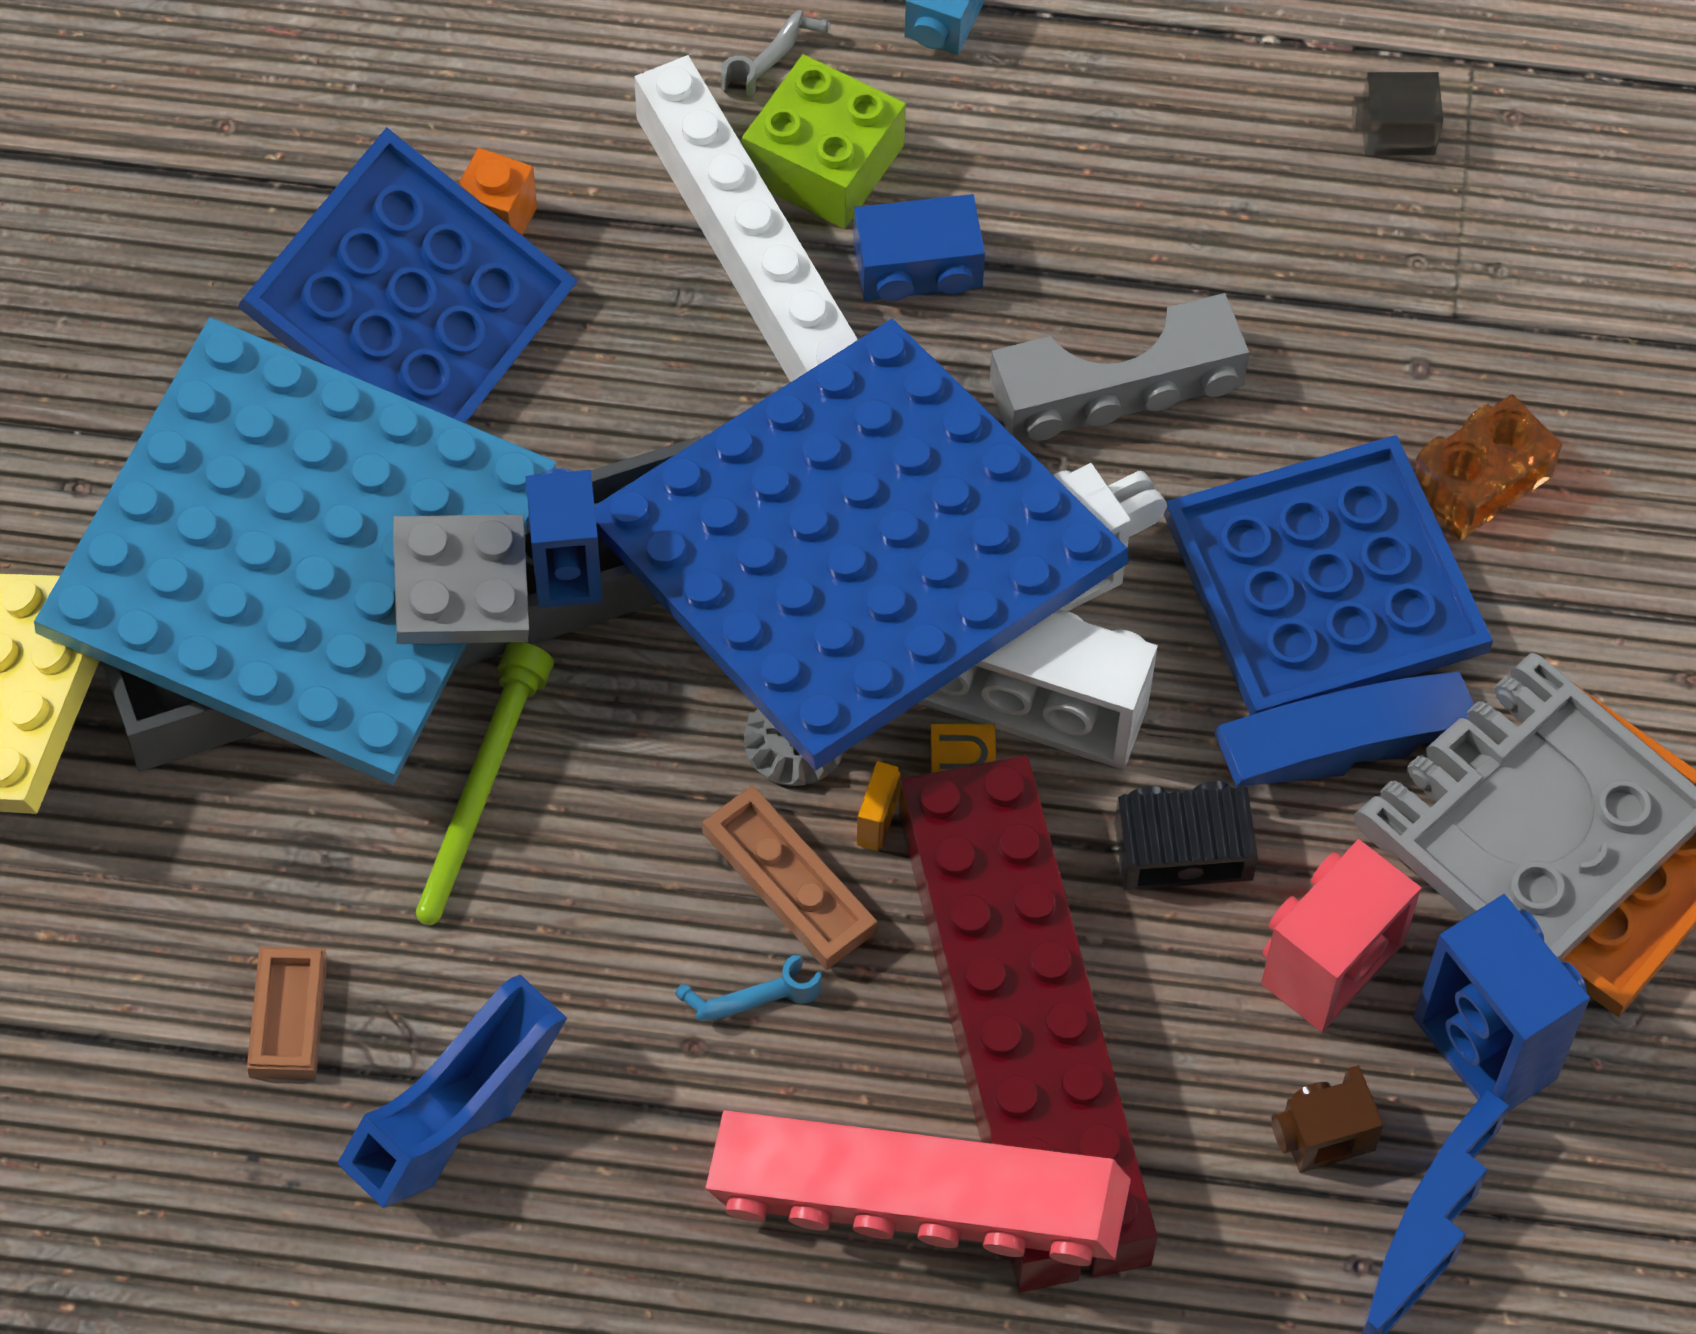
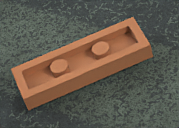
M753 785L702 821V833L826 970L877 933L878 921Z

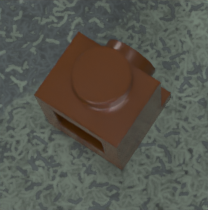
M1359 1065L1346 1069L1342 1084L1331 1087L1329 1082H1317L1301 1088L1294 1093L1291 1099H1288L1285 1111L1273 1114L1271 1118L1273 1132L1280 1150L1284 1154L1292 1152L1299 1173L1375 1151L1383 1128L1382 1120Z

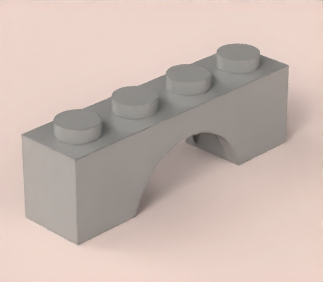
M1223 293L1167 307L1164 330L1157 342L1145 353L1124 362L1096 363L1081 359L1063 349L1051 336L992 350L989 384L1006 430L1019 442L1028 439L1042 441L1050 439L1064 430L1088 424L1102 426L1115 421L1120 416L1144 410L1162 411L1172 407L1177 402L1203 395L1218 397L1225 395L1236 387L1244 385L1249 350L1227 296Z

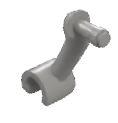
M802 9L795 11L788 18L771 44L753 61L745 56H733L724 61L721 66L722 92H727V87L732 81L743 80L746 82V97H753L756 93V79L790 51L801 28L826 34L829 33L831 23L825 19L818 20L803 17Z

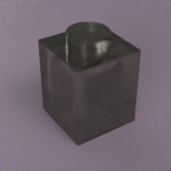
M1367 72L1363 96H1354L1352 103L1353 132H1363L1365 156L1436 155L1443 124L1439 72Z

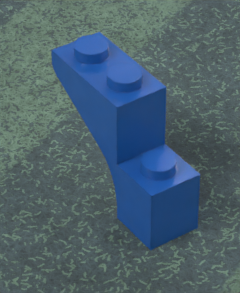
M521 974L510 978L498 988L417 1082L391 1102L364 1114L337 1164L383 1209L434 1186L462 1137L511 1116L567 1017Z

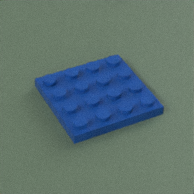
M386 127L243 297L238 308L293 352L466 423L578 280Z
M1397 435L1166 501L1167 508L1163 515L1250 715L1341 690L1407 678L1490 653L1493 639Z

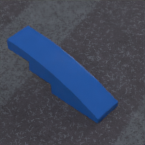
M1459 671L1387 681L1282 705L1221 724L1216 728L1214 734L1236 787L1241 785L1249 786L1344 776L1355 762L1408 757L1419 744L1434 742L1459 718L1469 720L1467 711L1474 703Z
M1489 1089L1484 1092L1446 1139L1413 1193L1385 1256L1362 1334H1388L1457 1258L1466 1234L1452 1222L1478 1195L1487 1172V1168L1474 1158L1499 1132L1509 1107L1508 1104Z

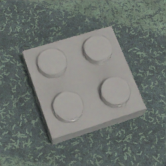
M524 515L393 516L397 644L528 642L529 619Z

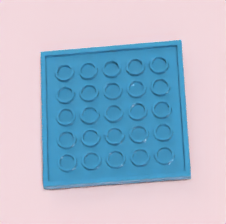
M209 317L35 618V633L394 786L467 643H396L393 516L524 515L525 533L530 523L525 476L539 475L548 470L556 469V461Z

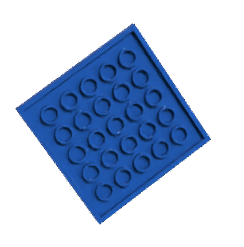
M893 318L594 506L597 535L815 771L1128 564V548Z

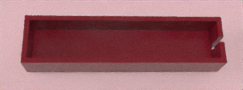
M1028 755L900 779L899 818L981 1142L1114 1159L1131 1179L1115 1260L1092 1257L1091 1264L1089 1265L1091 1276L1094 1278L1152 1266L1158 1235ZM1025 1248V1253L1022 1257H1010L1019 1293L1079 1281L1081 1266L1056 1261L1049 1256L1050 1251Z

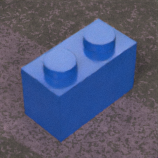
M974 194L854 207L853 243L863 301L878 299L899 301L913 295L940 292L960 294L969 289L983 288L985 251Z
M557 468L548 470L543 474L525 476L538 608L602 603L591 470L572 471L570 469Z

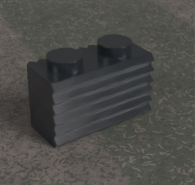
M1210 781L1196 786L1193 790L1188 789L1184 792L1175 790L1168 793L1165 789L1158 786H1144L1131 791L1128 795L1123 794L1118 797L1115 831L1124 890L1253 881L1258 854L1248 787L1241 785L1237 788H1232L1225 782Z

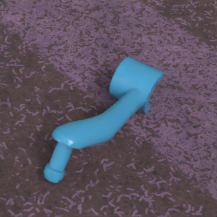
M792 955L784 963L782 977L717 998H711L707 1001H704L693 992L692 988L687 984H681L675 994L679 1000L685 1001L697 1011L696 1020L703 1022L715 1021L785 997L798 1004L811 1003L817 999L821 992L822 972H817L809 982L797 983L792 978L801 970L803 957L801 955Z

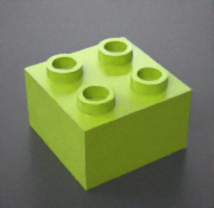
M802 54L742 136V146L771 194L846 229L854 218V207L863 205L904 146L906 103Z

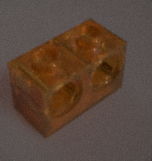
M1511 394L1494 407L1490 404L1479 407L1468 417L1463 428L1447 439L1444 436H1438L1425 445L1416 458L1418 464L1415 475L1433 513L1461 541L1553 477L1562 443ZM1496 444L1508 445L1514 450L1503 449ZM1449 476H1459L1469 482H1459Z

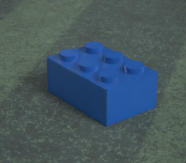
M1504 893L1439 934L1413 1019L1477 1100L1489 1089L1509 1105L1508 1112L1558 1079L1590 997L1587 995L1586 984L1577 969L1567 961L1560 962L1544 942V934L1536 919L1524 909L1518 910Z

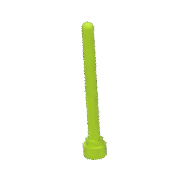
M510 642L505 647L497 668L501 675L499 683L503 690L416 908V917L424 925H434L440 920L527 697H533L537 690L545 687L553 668V658L546 651L535 645L525 642Z

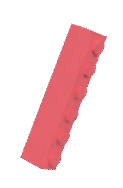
M723 1110L705 1189L726 1206L725 1212L728 1215L746 1221L764 1222L767 1213L789 1216L788 1220L790 1223L812 1230L825 1231L829 1229L830 1222L853 1225L852 1229L855 1232L872 1238L892 1239L894 1231L917 1233V1238L920 1241L938 1247L956 1248L959 1245V1240L962 1239L984 1242V1249L1004 1256L1022 1257L1024 1256L1025 1248L1050 1251L1049 1256L1062 1263L1088 1266L1091 1264L1092 1257L1111 1260L1116 1258L1131 1179L1114 1159Z

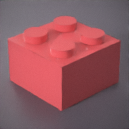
M1360 839L1343 856L1335 851L1321 863L1311 879V883L1314 886L1300 901L1296 897L1291 896L1281 905L1269 923V928L1273 930V934L1262 952V956L1267 960L1261 985L1321 1033L1325 1031L1405 944L1422 888Z

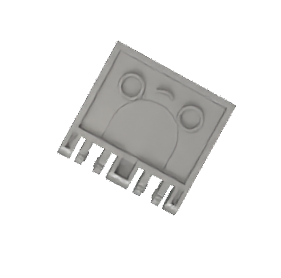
M1530 653L1511 670L1510 676H1505L1493 687L1500 704L1505 709H1508L1510 714L1517 720L1523 722L1519 727L1501 712L1496 711L1494 706H1490L1488 702L1485 703L1483 700L1476 702L1467 711L1469 720L1464 718L1456 720L1427 747V758L1423 755L1421 757L1418 755L1407 766V772L1410 774L1409 777L1412 778L1413 783L1418 788H1421L1433 801H1437L1432 807H1429L1412 791L1410 792L1401 782L1398 783L1396 780L1394 782L1391 780L1381 789L1380 797H1372L1354 814V820L1360 831L1382 850L1393 852L1466 917L1505 893L1518 910L1524 909L1536 919L1544 934V942L1561 962L1696 833V786L1547 660L1538 654Z

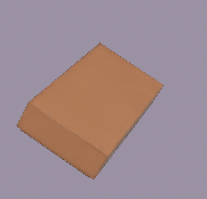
M259 947L247 1061L249 1078L316 1080L328 959L325 948Z

